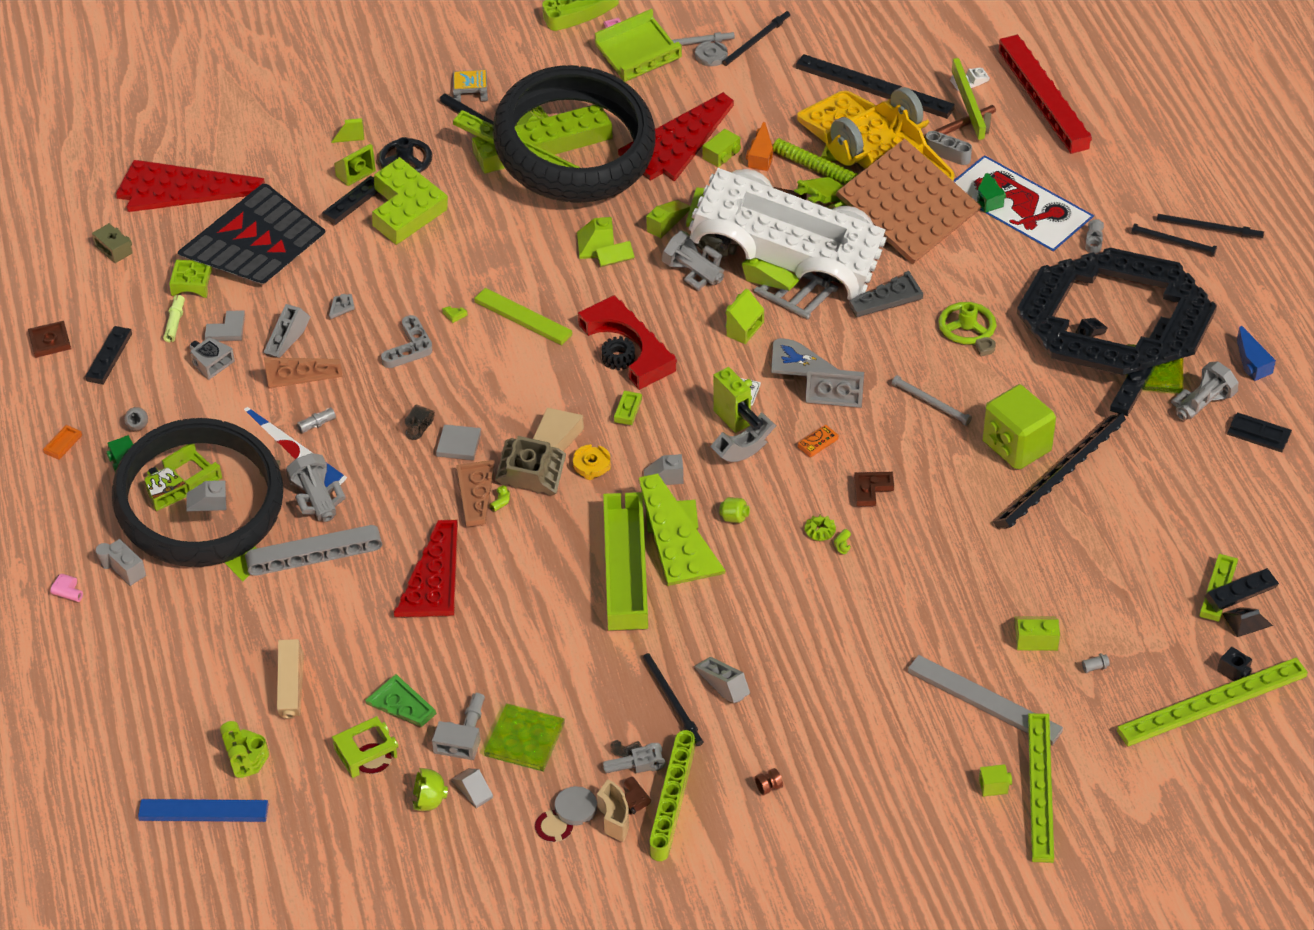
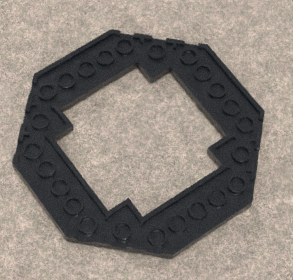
M1106 248L1102 253H1088L1081 255V258L1077 260L1070 258L1059 261L1058 265L1041 266L1017 307V315L1052 359L1125 375L1195 355L1216 313L1217 305L1214 301L1211 302L1208 299L1207 293L1195 284L1194 278L1183 270V266L1179 262L1115 248ZM1098 273L1166 288L1163 293V299L1178 303L1160 339L1155 340L1141 336L1136 347L1067 332L1070 320L1055 317L1075 280L1093 284Z

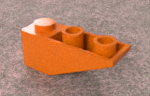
M763 122L761 127L757 129L756 138L751 142V149L747 150L746 153L748 167L768 171L773 161V146L766 122Z

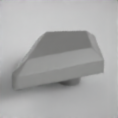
M341 294L333 298L329 314L330 319L355 309L352 294Z

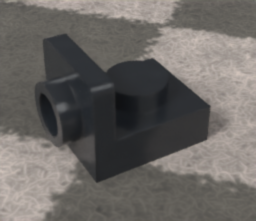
M1096 318L1082 319L1075 333L1093 337V335L1105 334L1108 327Z

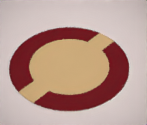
M379 743L366 744V745L362 746L361 748H359V750L362 751V752H365V751H367V750H369V749H371V748H374V747H376V746H378V745H380V744H379ZM391 752L359 766V770L368 774H375L385 770L391 762Z
M555 810L542 813L535 822V831L538 836L549 842L564 840L573 830V825L562 822Z

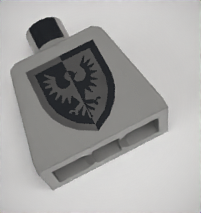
M207 338L202 343L195 340L190 344L192 363L208 380L235 362L233 349L215 339Z

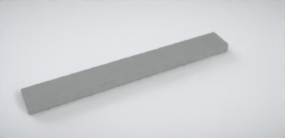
M920 655L909 666L908 673L1028 733V713L1034 712ZM1050 721V745L1053 746L1063 732V727Z

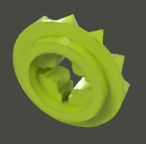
M820 514L818 517L812 515V518L807 519L805 524L807 536L817 541L828 540L836 532L834 520H830L829 516L822 517ZM824 525V528L820 527V529L818 528L817 530V526Z

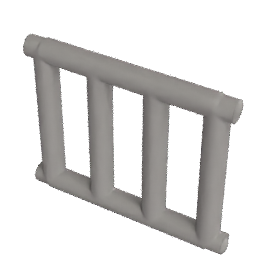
M811 272L805 273L802 276L811 281L790 302L782 299L788 290L780 289L774 295L767 291L770 286L763 284L761 287L757 286L754 292L803 318L809 319L810 313L832 292H836L838 286L830 282L829 286L825 287L804 310L796 305L817 284L822 286L823 278Z

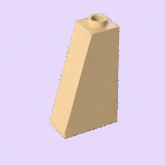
M547 408L533 439L549 442L551 447L559 448L564 452L583 431V415Z
M299 639L278 640L277 711L280 717L292 719L301 714L304 653Z

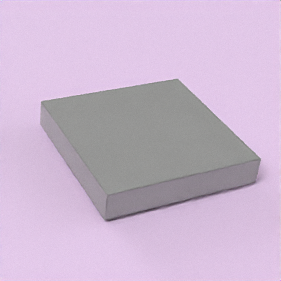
M444 425L436 451L437 457L474 460L481 436V428Z

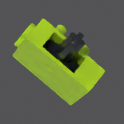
M727 367L713 374V411L734 433L750 425L754 429L759 430L763 422L751 410L752 396L750 386H752V381L750 379L743 381L730 367Z

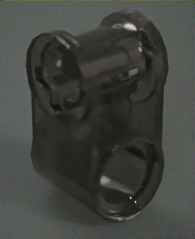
M420 405L413 407L410 414L405 418V425L407 426L406 437L408 439L417 440L422 437L434 420V410Z

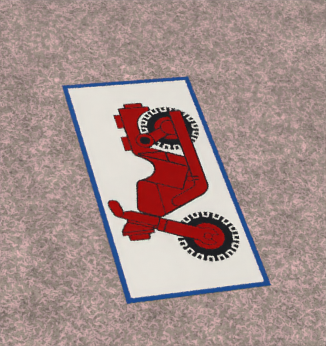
M985 155L953 181L977 202L978 188L985 173H989L996 180L999 187L1005 191L1006 199L1004 200V207L987 212L986 214L1052 251H1055L1094 217L1093 214Z

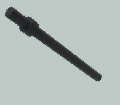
M786 11L782 15L775 17L772 23L722 61L723 65H729L773 29L780 27L783 21L790 17V13Z
M1164 214L1157 215V221L1242 235L1241 237L1247 238L1249 236L1263 238L1265 232L1250 229L1251 227L1246 226L1241 228Z
M646 653L643 659L682 721L684 730L691 731L694 734L696 746H701L704 741L698 733V727L686 714L651 655Z

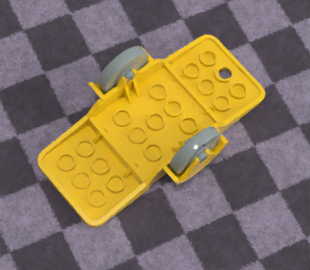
M901 87L895 90L891 95V99L883 101L878 105L850 91H840L797 113L798 122L824 141L834 158L844 165H852L857 162L866 169L899 142L906 139L954 181L955 174L953 170L925 141L921 129L925 128L930 121L925 120L922 122V104L917 95L909 88Z

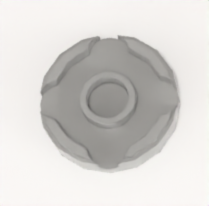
M711 41L703 42L696 47L695 59L698 63L705 66H718L728 57L727 47L717 41L715 43H711Z
M574 786L566 788L558 794L555 800V812L562 822L569 825L578 826L587 820L589 822L597 811L595 795L584 787Z

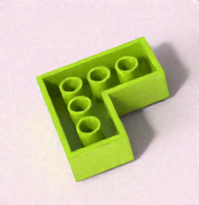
M400 157L374 174L375 190L388 199V201L372 211V226L395 245L444 213L448 208V195Z

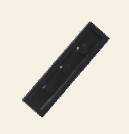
M369 176L323 211V218L336 225L378 193L374 188V177Z
M119 326L113 327L85 376L87 382L104 385L132 336L131 329Z
M1266 568L1207 592L1205 598L1213 609L1218 612L1272 590L1279 583L1270 570Z

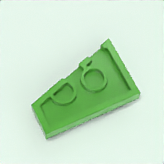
M397 674L365 700L369 706L420 727L437 714L436 710Z

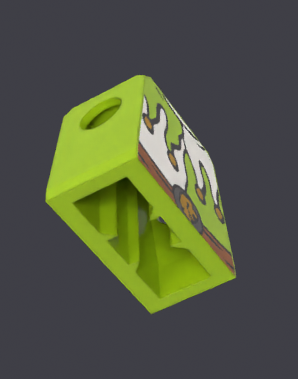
M156 467L148 470V476L144 480L155 511L187 497V484L170 468L159 471Z

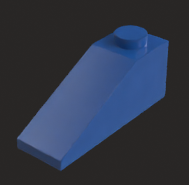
M1240 326L1237 344L1245 373L1254 381L1273 374L1276 360L1243 326Z

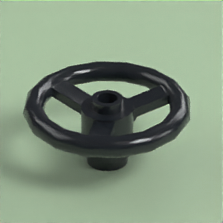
M402 137L383 147L379 153L378 162L383 169L400 157L406 163L410 162L415 166L414 169L421 173L432 162L433 153L424 142ZM414 146L424 150L426 159L423 163L414 157ZM396 147V154L385 158L387 153Z

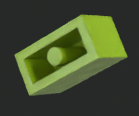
M723 129L702 146L703 159L716 167H720L740 151V137L727 129Z

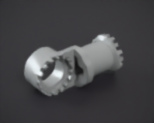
M1092 219L1088 223L1089 231L1087 232L1085 249L1089 253L1094 252L1096 254L1102 248L1104 223L1100 219Z

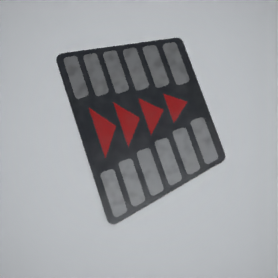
M261 184L178 251V255L263 284L324 235L326 231L270 185Z

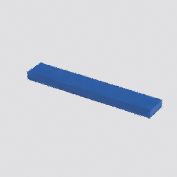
M141 799L138 818L139 821L266 822L269 803L268 800Z

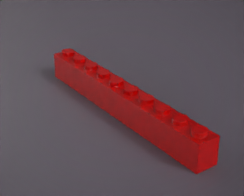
M1018 34L1001 38L999 40L998 52L1070 154L1090 149L1091 133L1086 130L1083 122L1078 119L1076 112L1071 109L1068 101L1063 98L1060 90L1055 87L1053 80H1050L1046 71L1042 69L1039 61L1035 59L1032 51L1027 48L1024 40Z

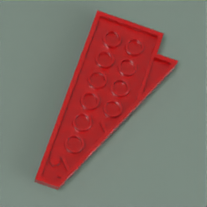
M722 92L656 128L654 153L643 175L651 181L664 173L672 181H676L732 109L734 100ZM632 141L619 148L618 155L622 156L626 153L634 142Z
M133 160L116 192L117 199L130 200L127 205V211L135 212L246 197L261 184H265L264 178Z

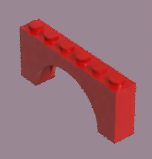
M615 295L578 312V325L588 336L601 332H612L626 336L638 345L641 354L633 364L629 365V380L639 390L676 372L677 359L675 355L670 353L665 345L658 341L654 333L650 332L644 323L639 321L635 314L625 306L624 302Z

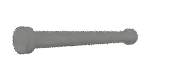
M898 375L894 377L892 381L893 386H899L962 421V424L965 426L971 422V415L959 412L903 381Z

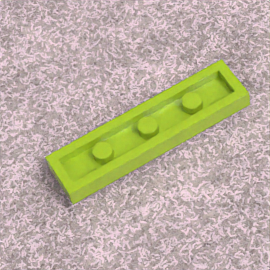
M1223 554L1218 555L1207 592L1232 582L1238 558ZM1205 598L1199 617L1220 622L1223 610L1216 612Z

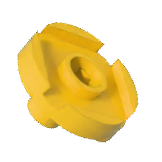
M592 444L584 445L574 453L573 468L579 475L584 476L586 480H592L611 469L610 453L606 448L599 445L598 448L592 447Z

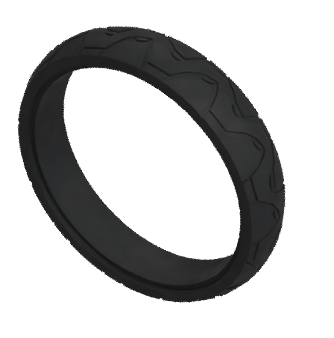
M189 418L159 426L157 429L146 433L131 446L118 464L114 475L112 506L125 535L145 553L161 561L179 566H212L225 563L245 554L269 533L281 509L283 480L279 466L271 451L252 433L222 420ZM208 443L224 446L243 454L259 468L265 478L268 489L264 503L257 514L242 528L227 536L200 542L171 539L145 526L136 517L129 505L128 494L137 473L148 461L166 450L186 444Z

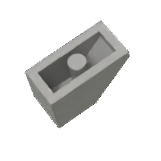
M682 454L661 456L644 469V476L658 473L666 485L684 484Z
M205 481L187 493V511L227 510L226 482Z

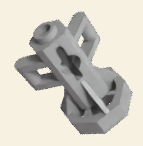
M680 230L667 244L661 261L670 267H686L692 270L684 281L698 291L708 282L712 285L719 284L724 278V269L719 267L722 254L709 245L705 246L702 254L699 253L692 239H689L690 234ZM708 255L715 258L714 262L708 259ZM697 274L703 278L700 282L693 279Z
M1218 361L1209 362L1202 368L1200 386L1192 393L1184 389L1171 403L1176 407V414L1181 420L1192 419L1210 401L1234 396L1238 392L1239 382L1229 368Z
M310 453L296 458L286 467V472L290 484L300 487L306 493L295 496L302 514H314L318 521L328 522L332 520L336 515L335 507L346 499L339 481L331 483L328 487L325 486L327 464L323 455ZM335 491L337 497L331 500L329 494ZM306 502H310L312 507L307 506Z

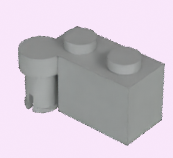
M121 539L110 545L108 543H101L96 547V554L100 559L101 567L103 566L104 569L112 567L129 586L146 576L143 560Z

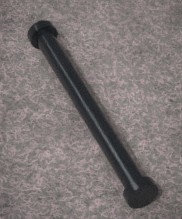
M1134 223L1131 232L1132 234L1138 233L1210 253L1211 256H1215L1217 246L1211 247L1140 227L1136 223Z

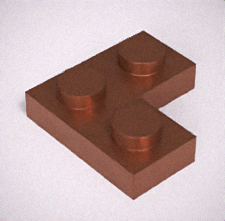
M893 471L854 472L857 506H876L875 491H894Z

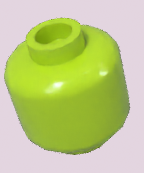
M728 497L721 502L719 513L726 522L742 523L749 516L750 507L742 498Z

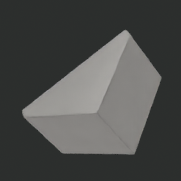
M468 768L451 779V782L475 808L493 798V794L479 769Z

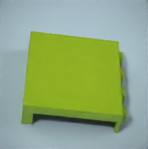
M653 9L644 11L595 33V45L624 82L682 57V45L679 41L674 43L654 19Z

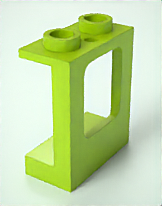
M187 444L162 460L163 469L170 468L173 472L188 461L195 462L202 469L187 480H183L187 484L188 492L205 481H219L222 479L220 465L216 462L210 464L196 451L195 444Z
M378 716L332 736L334 750L352 778L360 775L359 766L391 752L394 758H397L396 749L399 748L394 736L390 737L386 723H381ZM372 727H376L384 743L365 752L360 751L353 737Z

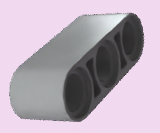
M937 131L926 133L925 141L927 145L940 158L960 165H967L971 162L972 145L970 143Z

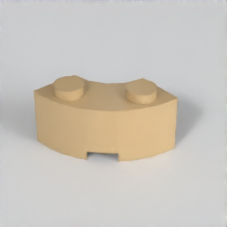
M608 779L597 793V808L605 815V834L624 842L629 830L628 804L625 794L620 787Z

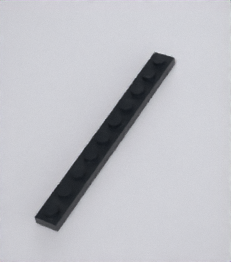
M805 54L796 63V69L886 99H891L892 93L902 87ZM912 90L919 98L925 112L947 119L954 110V103Z
M1124 414L1110 415L994 521L997 528H1010L1014 526L1016 520L1026 515L1031 506L1038 504L1040 498L1050 493L1054 485L1062 482L1066 474L1074 471L1078 463L1085 461L1089 453L1097 450L1101 442L1108 440L1112 432L1121 428V424L1126 420Z

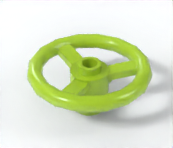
M973 302L952 304L942 311L938 319L939 329L943 335L951 341L963 345H974L977 339L990 338L997 327L996 318L992 312L983 305ZM959 310V319L946 325L948 315ZM978 311L989 320L988 330L977 322ZM961 327L966 330L974 329L981 335L962 337L955 335L951 331Z

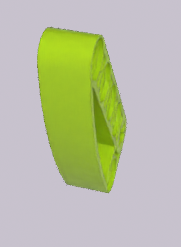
M545 0L542 3L543 19L550 30L558 31L603 15L619 4V0Z

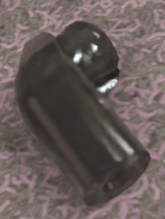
M619 740L611 742L610 747L614 755L627 757L632 756V749L640 748L642 745L639 741H636L628 746H623Z

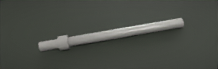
M717 32L714 35L674 39L672 41L674 43L679 41L681 45L703 43L706 41L722 42V40L735 39L734 32L722 34Z

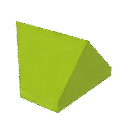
M362 118L345 120V124L331 143L365 140Z

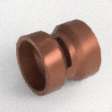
M776 768L768 770L766 774L755 776L756 786L762 795L770 793L772 789L778 790L783 788L781 775Z

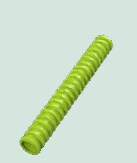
M778 138L773 144L774 153L804 165L809 169H813V171L822 173L824 176L831 177L837 182L840 181L844 185L858 175L853 171L840 167V165L822 159L818 155L809 153L807 150L800 149V147L781 138Z

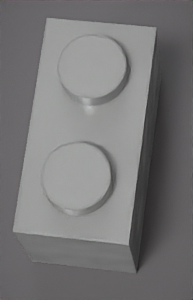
M439 721L432 739L433 752L435 754L474 760L481 741L479 728Z

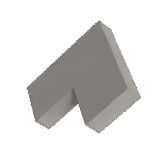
M245 310L226 311L225 324H206L205 340L212 338L217 341H242Z

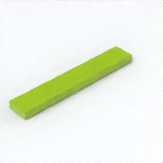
M954 58L952 74L978 140L984 139L986 125L959 58Z
M484 288L474 298L475 303L561 346L572 336V330L487 288Z

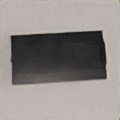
M1237 412L1231 422L1227 435L1282 453L1292 430Z

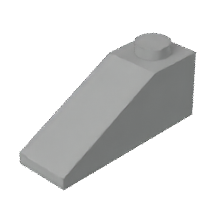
M285 304L263 353L280 358L304 333L311 316L299 307Z
M709 657L694 666L695 670L723 698L732 703L740 702L745 696L750 694L743 672L713 657Z

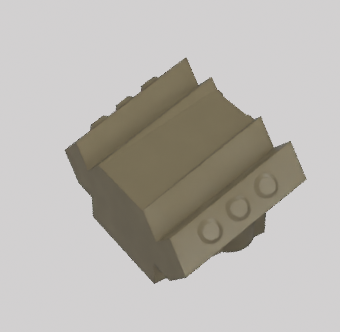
M518 436L517 439H507L504 443L495 480L501 485L510 484L515 489L523 488L536 493L544 492L549 496L555 495L566 453L559 448L551 447L550 443L522 436Z

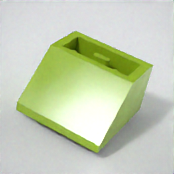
M746 288L741 294L737 295L735 301L727 307L725 312L727 315L725 325L727 337L746 344L764 323V308Z

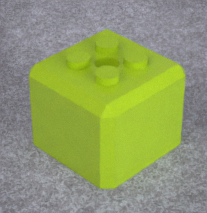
M1018 384L986 403L982 441L1013 468L1022 469L1052 451L1056 416L1024 386Z

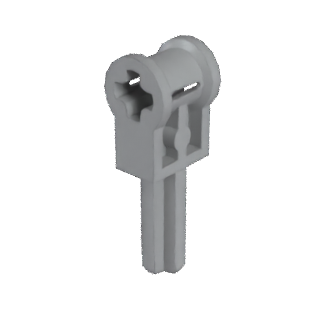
M650 743L644 747L632 749V756L604 761L605 773L634 767L636 773L661 770L666 766L665 759L662 758L661 754L662 746L659 743Z

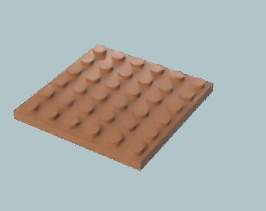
M906 139L899 142L836 193V196L847 206L862 210L870 217L875 226L886 229L884 233L886 241L912 264L916 263L981 208L980 204Z

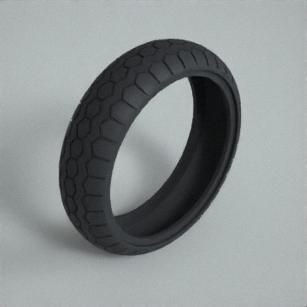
M562 65L548 67L522 78L506 92L500 101L493 122L495 149L500 161L509 174L524 187L536 194L562 202H594L623 192L632 186L645 172L655 148L656 133L654 121L642 97L630 85L618 77L586 66ZM558 100H577L598 105L617 116L628 128L634 143L626 153L612 162L596 167L573 168L551 163L534 154L520 140L515 126L528 111L539 105Z

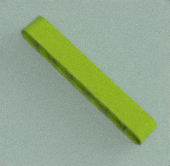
M682 730L676 735L650 836V856L656 861H664L669 856L695 752V737L688 730Z

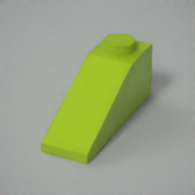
M679 200L656 206L646 216L647 232L662 238L689 212L691 206Z
M758 258L746 259L742 263L745 278L748 282L790 291L799 281L796 275L785 268Z

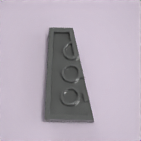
M908 270L904 272L903 276L892 278L888 284H881L876 287V290L872 292L867 291L849 300V306L855 316L860 317L923 299V292Z

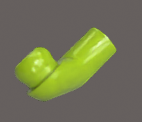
M504 485L497 488L498 499L490 503V508L493 512L509 503L510 491Z
M843 529L834 540L835 547L841 554H847L850 550V545H847L846 541L851 536V533L847 529Z

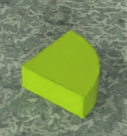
M451 306L442 308L443 314L452 323L468 316L467 310L461 307L460 309L451 308Z

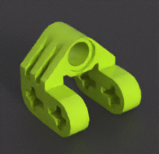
M228 721L221 725L220 732L234 775L238 778H243L259 773L269 757L266 739L262 735L246 729L240 730L238 723L235 721Z

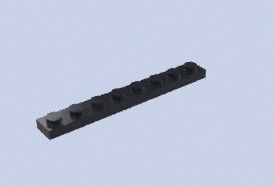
M1161 317L1149 338L1159 340L1170 318ZM1156 366L1129 373L1110 405V411L1118 414L1123 413L1125 416H1128Z

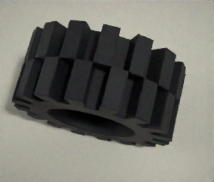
M619 336V339L613 337V340L609 338L607 339L608 342L605 341L603 343L602 360L606 367L609 368L611 366L612 370L616 367L617 370H620V367L627 369V366L629 367L631 363H634L635 346L628 338L623 340L621 336ZM615 352H623V354H620V355H616V354H613V353H615Z

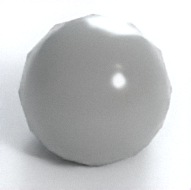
M133 407L126 412L124 421L129 429L139 431L147 425L148 415L144 409Z

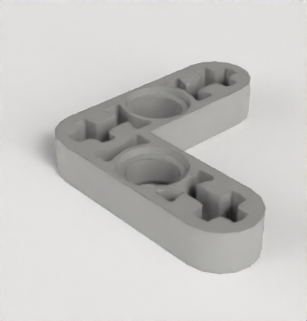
M409 315L403 318V330L410 343L384 351L381 355L384 367L394 368L426 357L432 353V342L416 316ZM415 334H421V335H422L421 337H418V338L413 337V335H415ZM406 351L411 352L409 355H403Z

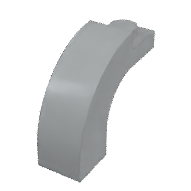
M761 412L758 418L763 422V425L759 430L754 429L750 425L744 432L736 436H728L722 432L710 447L726 461H741L754 455L767 443L765 438L777 425Z

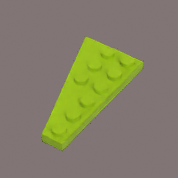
M659 474L639 477L638 481L667 586L725 574V569Z

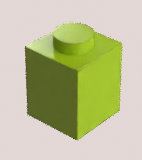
M1005 764L980 767L979 783L983 797L1008 794L1009 785H1012V776L1010 772L1007 773Z

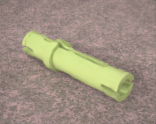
M175 295L172 306L169 308L168 313L170 314L163 337L166 342L175 341L185 298L182 295H178V298Z

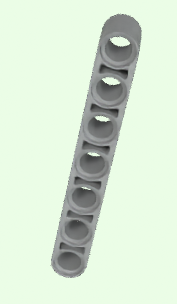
M368 525L253 549L246 553L245 558L249 574L258 576L376 551L382 547V540L378 527Z

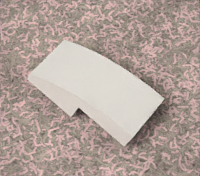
M983 68L968 69L966 74L971 88L979 86L990 79ZM952 75L950 81L958 91V86Z

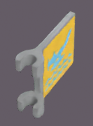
M487 70L453 72L454 99L461 102V93L480 92L481 101H488Z

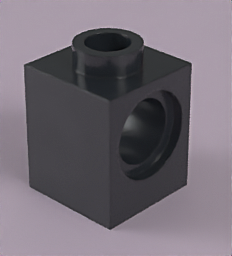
M1231 646L1220 658L1217 671L1232 681H1237L1251 674L1252 659Z

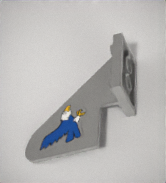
M780 338L773 342L771 373L807 376L806 403L862 408L864 372L839 370L794 340Z

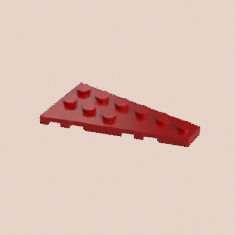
M458 520L437 521L430 536V541L423 550V556L418 561L408 581V587L405 593L402 594L398 607L395 608L394 617L455 616Z

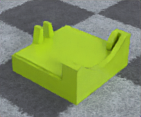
M176 260L169 283L171 296L181 292H193L203 298H207V286L212 266L194 260Z

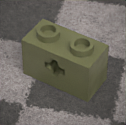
M110 223L92 233L95 247L114 263L132 254L130 238L125 237L117 227H113Z

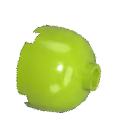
M419 768L420 772H417L413 794L417 797V802L413 801V809L417 811H431L441 804L442 799L447 798L448 786H444V779L436 771Z

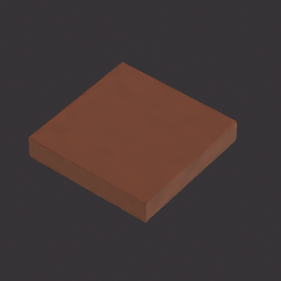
M64 321L28 329L35 358L71 349Z

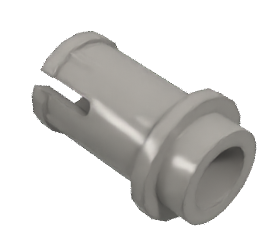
M1100 653L1097 657L1082 660V666L1085 673L1102 668L1105 670L1107 666H1110V662L1106 654Z

